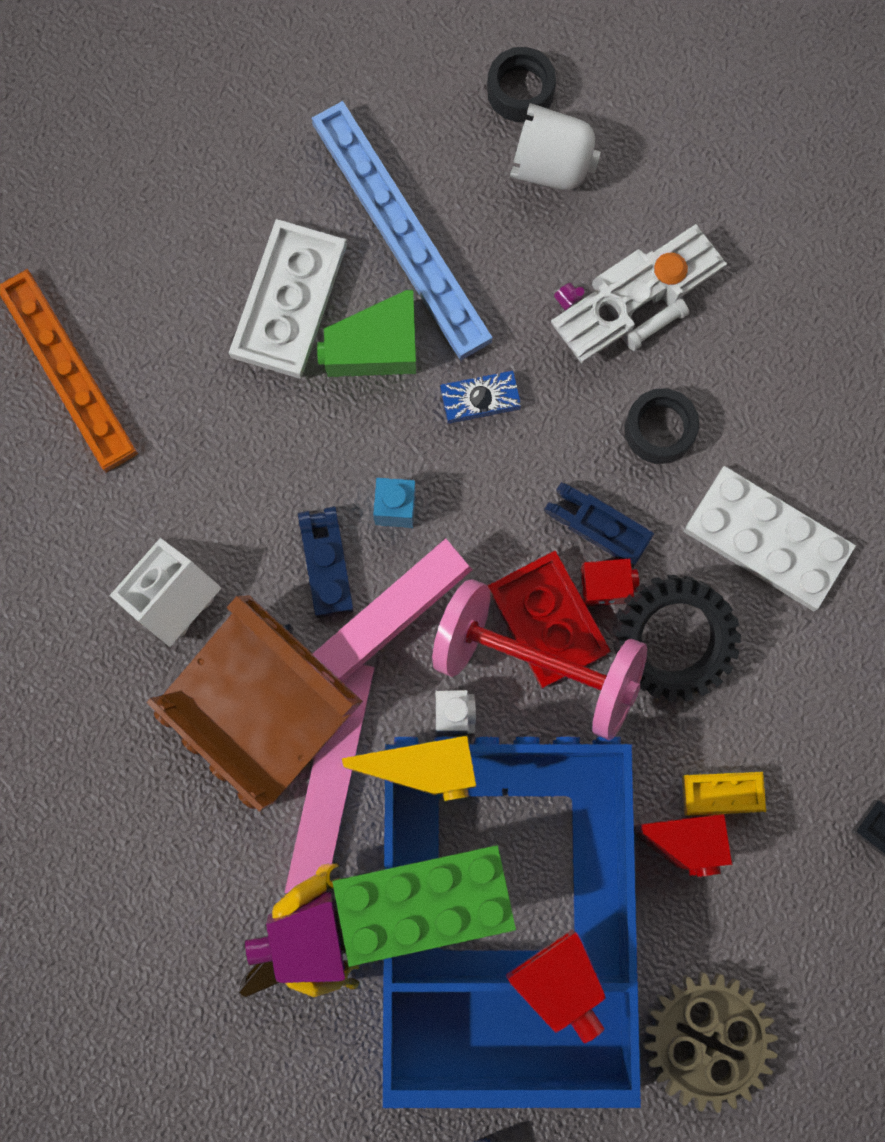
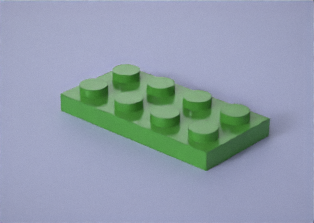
M498 845L332 881L349 967L516 930Z

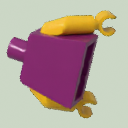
M322 864L318 867L316 875L294 886L273 906L272 913L267 916L266 927L268 936L245 940L246 957L249 966L273 961L276 982L285 983L288 988L311 997H318L339 990L342 985L349 989H356L359 986L358 980L348 978L352 970L359 969V965L349 967L348 960H343L332 893H325L326 888H333L330 872L334 868L339 867L338 864Z

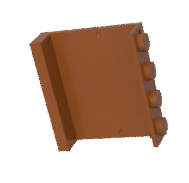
M250 595L236 596L227 606V609L232 614L161 696L149 698L146 703L154 710V716L161 724L169 728L172 727L182 737V744L190 752L197 755L200 754L210 764V771L218 779L224 782L228 781L238 791L237 795L242 803L251 809L256 808L260 812L275 803L363 701Z

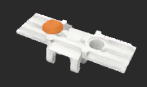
M695 224L655 252L651 251L646 255L638 249L597 276L592 282L595 292L551 320V323L581 364L619 338H622L626 345L632 351H635L641 347L642 341L676 318L683 319L689 315V309L681 297L725 268L727 263ZM650 300L653 303H657L660 300L665 301L668 307L633 330L635 324L631 320V316L636 309ZM607 305L608 310L616 320L610 322L603 320L599 315V309Z

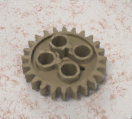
M699 972L698 984H694L689 976L684 975V988L680 990L670 982L668 985L672 996L669 999L660 994L656 995L662 1008L660 1010L648 1008V1013L656 1021L655 1024L643 1025V1029L652 1034L653 1039L643 1042L642 1046L647 1050L654 1051L655 1054L650 1056L646 1063L649 1067H661L655 1073L654 1079L658 1083L669 1079L665 1092L670 1097L681 1090L679 1101L682 1105L686 1106L694 1097L695 1106L701 1112H703L707 1101H710L716 1113L721 1111L722 1100H726L733 1109H737L736 1096L740 1094L750 1102L752 1097L748 1088L751 1085L761 1090L764 1089V1085L758 1078L760 1072L768 1075L773 1073L764 1062L765 1058H777L778 1055L767 1048V1043L778 1040V1036L765 1031V1028L770 1026L774 1020L769 1016H759L766 1004L760 1000L750 1003L754 995L752 989L747 987L738 993L740 981L732 978L725 987L724 975L716 973L712 983H710L707 974ZM698 1002H705L709 1011L707 1018L701 1023H693L690 1018L691 1008ZM735 1021H742L745 1025L744 1036L739 1041H730L728 1038V1028ZM681 1022L706 1036L711 1037L713 1035L722 1044L741 1052L743 1058L737 1060L713 1046H706L697 1038L678 1030L676 1025ZM680 1041H690L692 1052L689 1058L684 1061L675 1060L673 1050L676 1044ZM718 1060H727L729 1065L728 1074L720 1080L713 1079L711 1077L713 1064Z

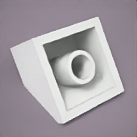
M160 538L109 596L144 627L171 647L177 639L185 635L189 625L199 613L211 605L221 587L191 560Z

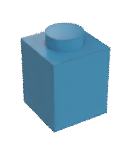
M376 478L373 511L375 525L413 528L416 496L415 480Z

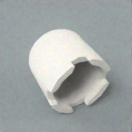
M530 103L527 115L534 116L533 121L525 120L514 158V163L520 164V168L513 166L510 177L560 190L577 188L584 181L587 172L595 173L601 152L594 150L595 134L588 123L580 119Z

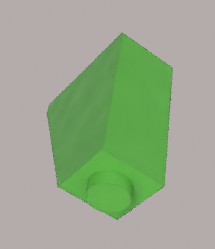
M405 290L324 328V342H317L318 364H325L328 377L416 374L413 290Z

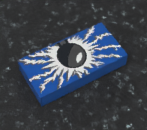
M513 371L440 385L448 424L521 409Z

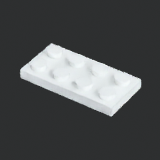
M278 219L275 220L229 350V355L232 359L299 379L302 378L347 247L346 239Z
M725 466L720 470L683 530L686 534L812 611H816L820 607L856 546Z

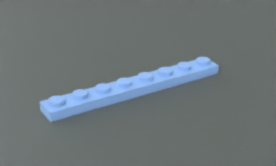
M341 101L312 117V124L459 360L461 361L491 344L493 337L344 102Z

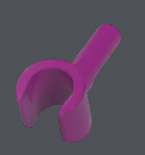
M567 283L554 294V298L566 311L574 303L583 300L584 289L582 287L575 288L572 283Z

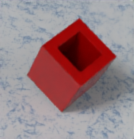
M630 559L584 562L580 569L582 595L586 607L626 604L624 600L628 595L634 597V593L638 592L636 588L639 586V574L637 569H631Z

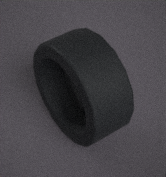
M513 47L501 52L492 62L488 72V100L493 110L504 119L514 122H525V120L532 121L534 116L527 115L530 103L547 109L550 108L556 87L555 69L550 59L539 50L529 47ZM513 70H527L533 72L541 79L542 90L534 98L517 100L510 98L501 90L500 81L506 73Z
M669 388L652 389L642 394L632 404L624 425L625 439L631 450L642 460L654 464H667L682 458L695 442L700 428L699 415L692 401L681 392ZM654 406H665L673 409L680 415L684 431L677 443L669 447H658L650 444L643 438L639 422L647 409Z

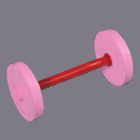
M473 579L465 581L456 590L440 621L432 654L433 668L437 672L450 677L458 675L468 664L479 643L600 690L601 693L594 713L592 732L607 740L613 739L638 696L640 681L647 658L648 648L646 644L631 638L625 641L618 651L608 674L604 675L485 629L490 606V589L486 584Z

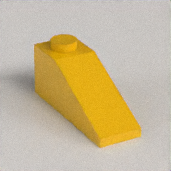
M467 736L342 758L343 767L433 795L443 794L444 801L469 797L468 789L476 787Z

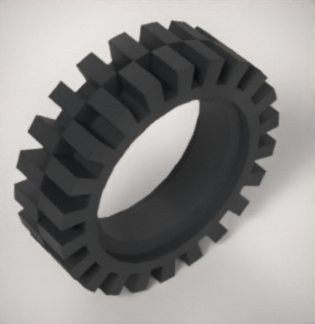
M667 575L668 579L666 580L656 577L651 579L652 585L646 587L644 584L638 586L636 589L639 593L635 597L628 595L624 600L627 604L624 610L619 608L616 615L619 623L618 625H613V634L616 637V641H613L614 650L618 653L625 641L630 638L642 642V633L646 623L661 608L682 603L700 609L706 616L710 627V642L701 659L694 665L679 671L661 670L652 666L646 660L640 681V689L644 692L647 690L655 698L660 699L662 695L668 701L676 702L677 696H681L685 701L693 700L692 693L698 692L701 696L710 693L707 689L708 685L713 683L718 687L723 683L719 678L724 671L728 675L731 673L734 667L729 662L731 658L738 659L740 652L735 648V643H741V634L736 631V627L740 625L737 617L732 614L733 609L730 604L723 599V596L701 580L699 582L693 577L685 575L684 578H679L677 575Z

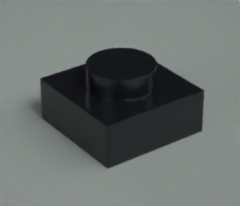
M874 800L851 832L883 856H885V804L880 800Z

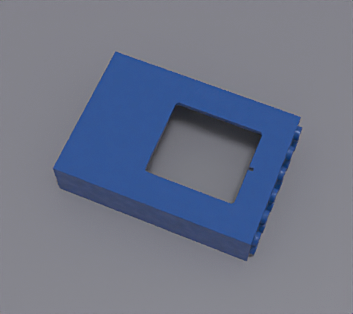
M394 737V744H385V750L418 745V737ZM435 737L434 741H440L456 737ZM475 737L474 744H469L476 787L468 789L469 797H502V789H508V797L566 796L572 801L574 931L582 941L606 996L604 1001L592 1008L605 1030L585 1044L581 1041L571 1024L555 1033L510 984L506 974L541 950H442L440 947L384 959L383 1108H641L632 744H621V737H614L611 740L596 737V740H592V744H580V737H556V740H553V744H540V737H515L513 744H499V737ZM385 780L384 869L439 858V799L443 797V794L433 795Z

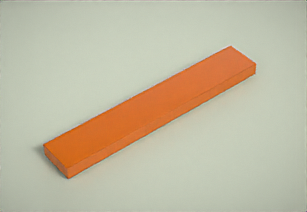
M26 269L1 283V298L104 472L107 473L138 455L137 450L30 271Z

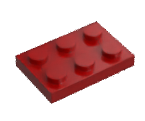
M556 551L487 585L492 599L516 641L584 667L611 653ZM528 663L541 689L564 678L562 675Z

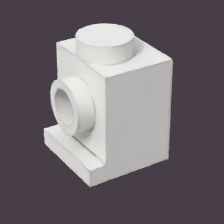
M467 690L436 691V734H475L476 708L474 694H467Z

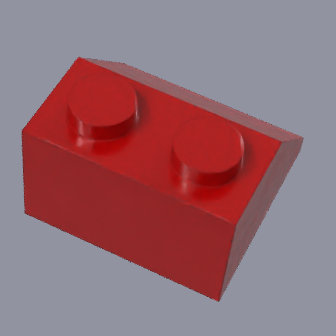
M724 814L634 825L635 836L675 867L688 869L690 876L697 875V877L722 874L720 866L732 865Z

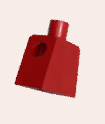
M573 929L506 974L510 984L555 1033L571 1024L581 1041L585 1044L605 1030L592 1008L604 1001L606 996L582 941Z

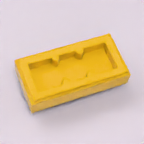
M763 772L682 776L685 815L766 812Z

